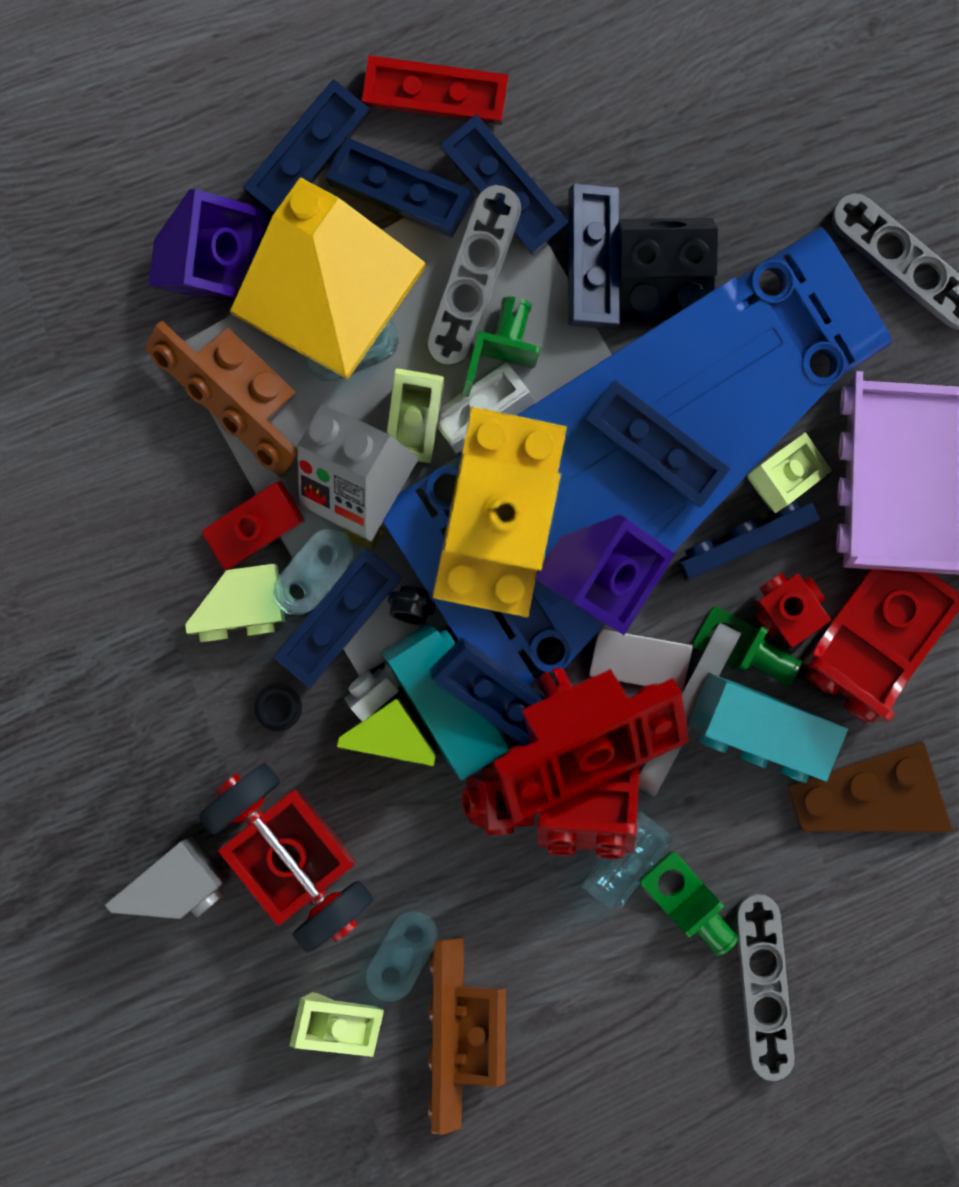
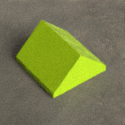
M400 698L394 700L340 736L337 745L339 748L434 766L437 753Z

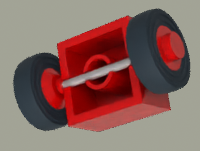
M264 763L243 778L236 773L215 790L219 797L201 812L199 818L213 835L218 834L232 823H241L246 818H249L246 821L248 827L221 847L218 852L277 926L281 925L308 902L311 905L316 903L309 911L307 920L292 933L300 947L309 953L328 939L332 938L336 943L358 925L354 918L364 911L374 899L359 880L353 882L341 892H332L325 898L323 897L327 894L325 889L352 868L357 861L298 787L265 813L262 810L256 813V810L263 805L265 796L280 783L278 776Z

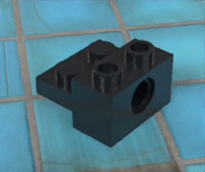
M713 218L619 219L620 320L669 319L715 290L718 227Z

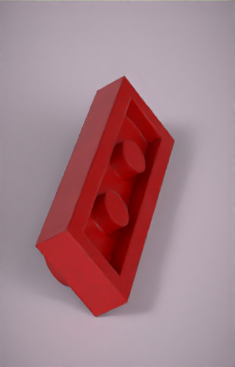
M368 55L362 103L367 107L461 120H470L477 114L483 123L502 125L508 74Z

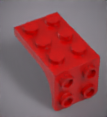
M869 569L802 660L801 667L808 671L804 679L826 695L828 693L833 695L838 693L847 700L842 707L864 723L868 721L872 724L876 721L890 722L895 716L892 707L900 692L958 614L959 592L934 573Z
M640 766L540 812L537 822L538 847H547L548 854L557 856L576 855V849L596 851V857L612 860L624 859L625 853H635Z

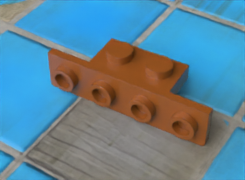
M160 321L155 326L145 346V350L150 354L153 362L160 369L168 371L185 387L187 394L195 402L204 405L220 421L221 426L226 432L242 441L254 453L262 466L271 469L277 476L283 477L297 459L298 449L269 420L291 402L296 391L228 327L196 353L163 321Z
M464 937L436 940L429 963L430 971L433 975V998L429 1006V1018L433 1024V1046L428 1057L429 1068L432 1072V1094L428 1102V1115L432 1120V1134L444 1135L462 1128V1084L490 1087L505 1085L506 988L464 985Z

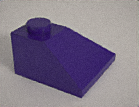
M189 189L154 239L148 286L188 296L235 301L266 232L269 211L198 189Z
M618 514L560 537L552 551L545 558L541 571L537 573L534 579L615 631L625 635L675 553L630 520Z

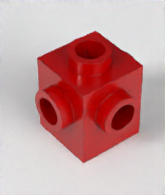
M781 572L758 588L763 596L754 602L759 612L754 614V617L760 626L768 629L766 635L769 638L777 635L786 649L793 648L831 621L820 605L825 600V597L810 577L803 580L799 573L786 578ZM787 599L795 607L792 615L787 614L784 609V603Z
M494 764L482 767V774L470 775L466 778L467 789H464L462 792V807L466 817H469V823L486 829L487 835L514 833V827L534 825V816L514 824L506 808Z

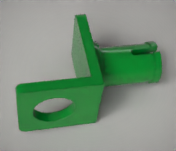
M504 297L501 301V310L495 334L478 331L462 396L469 397L480 355L535 368L541 347L522 341L529 312L532 308L528 301L520 299L517 314L514 317L512 312L516 297Z
M715 606L711 609L693 641L694 648L704 653L710 642L711 629L720 622L730 624L741 635L725 665L737 672H745L746 669L749 670L753 667L783 683L786 687L791 685L803 661L795 659L765 642L767 638L765 635L768 629L762 626L754 627L720 607Z
M675 851L668 852L639 879L644 889L688 938L697 933L710 946L716 956L727 953L735 946L738 941V934L718 914L724 907L723 903L707 888ZM672 869L681 872L683 883L674 894L660 892L658 881L664 872Z

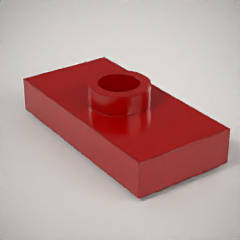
M278 481L201 530L226 571L238 566L306 521L283 482Z

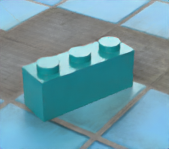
M428 622L380 654L452 771L462 781L510 749L502 738L506 734L432 681L429 669L455 644V641L446 629L439 633Z
M710 672L707 673L686 724L702 734L699 740L700 743L726 753L729 745L741 749L740 758L764 768L767 767L769 760L781 764L780 773L804 783L807 782L809 775L827 782L849 729L827 717Z

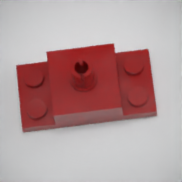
M563 668L552 669L557 679L555 684L548 671L539 678L538 686L547 699L522 710L530 744L512 748L502 758L493 761L505 805L514 824L688 743L682 692L674 679L671 678L660 684L645 686L635 696L628 698L611 669L575 686H572Z

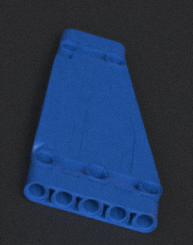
M817 227L737 279L734 277L516 415L567 426L558 469L561 477L544 560L560 537L618 514L630 520L674 553L842 375L892 344L891 336L835 243L823 228ZM763 271H771L779 278L780 289L775 296L765 294L759 286V277ZM816 351L824 353L829 359L830 369L825 377H818L811 371L810 358ZM613 380L618 381L731 468L702 507H697L584 420ZM462 450L456 453L457 456L401 491L383 520L384 525L431 598L444 541V535L440 530L447 526L452 502L439 500L435 496L433 486L435 480L443 474L457 477ZM416 489H422L437 513L436 515L431 517L415 492ZM537 580L535 581L528 617L499 612L513 633L509 637L492 613L493 610L432 598L458 641L462 637L530 687L536 684L545 672L548 671L550 675L553 673L552 669L554 668L564 669L605 626L603 622L564 599ZM546 637H556L562 646L560 656L552 662L540 661L537 656V646ZM522 649L538 672L534 676H532L518 654Z

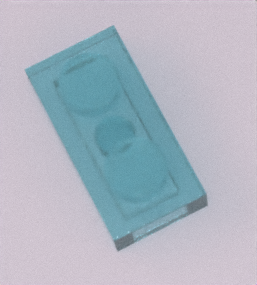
M639 811L637 813L635 853H625L624 859L612 860L602 858L594 866L591 874L581 887L617 913L640 884L639 879L655 865L675 838Z

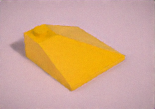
M300 177L273 214L230 312L236 318L348 380L427 266L422 259L340 198Z

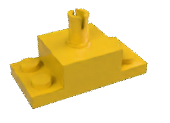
M471 407L432 598L528 617L536 581L534 578L537 575V571L542 569L561 477L558 469L567 426Z

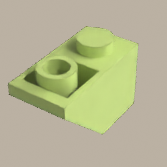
M268 564L226 570L185 624L186 633L191 635L199 634L200 642L228 639L227 630L245 627L247 636L274 633L275 623L285 622L278 566Z

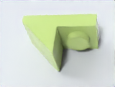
M396 368L387 434L391 435L419 458L418 462L431 464L438 416L443 398L444 376Z
M805 432L754 467L747 474V478L766 506L771 511L773 510L777 513L832 470Z
M312 992L300 998L290 1046L298 1049L373 1057L384 1010L373 1005L334 1001L319 993Z

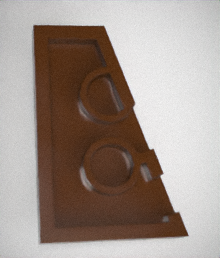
M923 741L833 769L827 782L812 776L808 778L806 783L797 781L786 785L802 831L953 832Z

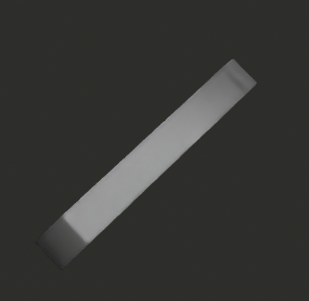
M494 185L484 189L478 196L428 337L429 353L441 364H460L468 359L474 348L478 331H480L521 214L520 199L515 192L505 186ZM500 194L506 195L504 203L511 207L508 216L500 215L494 227L498 230H504L502 239L489 232L477 231L480 221L487 226L490 225L493 212L487 209L486 206L489 199L497 201ZM481 239L490 241L495 248L494 260L485 267L474 265L469 255L472 245ZM466 284L475 287L479 294L477 307L467 313L458 310L454 303L456 290ZM447 313L457 319L472 320L469 330L464 326L459 327L456 340L463 343L461 351H452L449 357L444 355L445 347L439 344L440 337L449 336L455 324L453 322H445Z
M855 193L842 198L835 206L831 217L833 229L837 234L945 325L959 330V318L952 313L956 305L946 296L940 303L933 299L945 289L948 281H950L955 287L948 294L959 301V273L870 198ZM858 206L864 211L860 219L869 228L875 224L876 220L883 226L874 232L867 244L861 238L868 230L858 223L853 224L852 227L847 226L844 222L847 214L843 208L846 207L852 211ZM889 234L898 237L903 246L900 257L891 260L881 256L878 252L877 243L883 235ZM923 264L930 265L937 271L939 279L934 289L924 290L916 285L913 274L917 266Z
M721 622L682 693L686 724L707 673L720 675L741 635L740 632ZM687 726V732L689 734L691 728ZM682 746L646 762L639 775V790L655 798Z
M752 893L739 901L735 914L737 934L739 936L738 949L749 1059L751 1066L760 1077L768 1081H778L790 1074L795 1060L781 914L778 905L773 899L763 893ZM760 902L764 910H770V917L763 919L762 927L765 936L774 934V942L757 940L747 944V935L756 937L754 922L745 919V913L753 911V903ZM760 949L771 951L776 959L773 971L765 976L754 974L749 966L750 957ZM772 997L779 1002L780 1014L775 1021L761 1023L755 1018L754 1006L761 998ZM783 1029V1037L773 1035L776 1051L784 1054V1060L777 1061L775 1070H769L765 1062H759V1056L767 1054V1040L764 1036L756 1039L755 1033L756 1031L773 1033Z

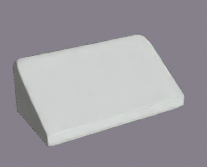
M506 361L473 384L469 397L462 396V393L441 406L437 428L456 454L463 448L471 407L516 416L536 402L528 388Z
M601 629L596 634L589 676L594 677L611 669L618 681L643 686L660 684L673 678L683 693L693 646L626 633L622 635L619 632Z

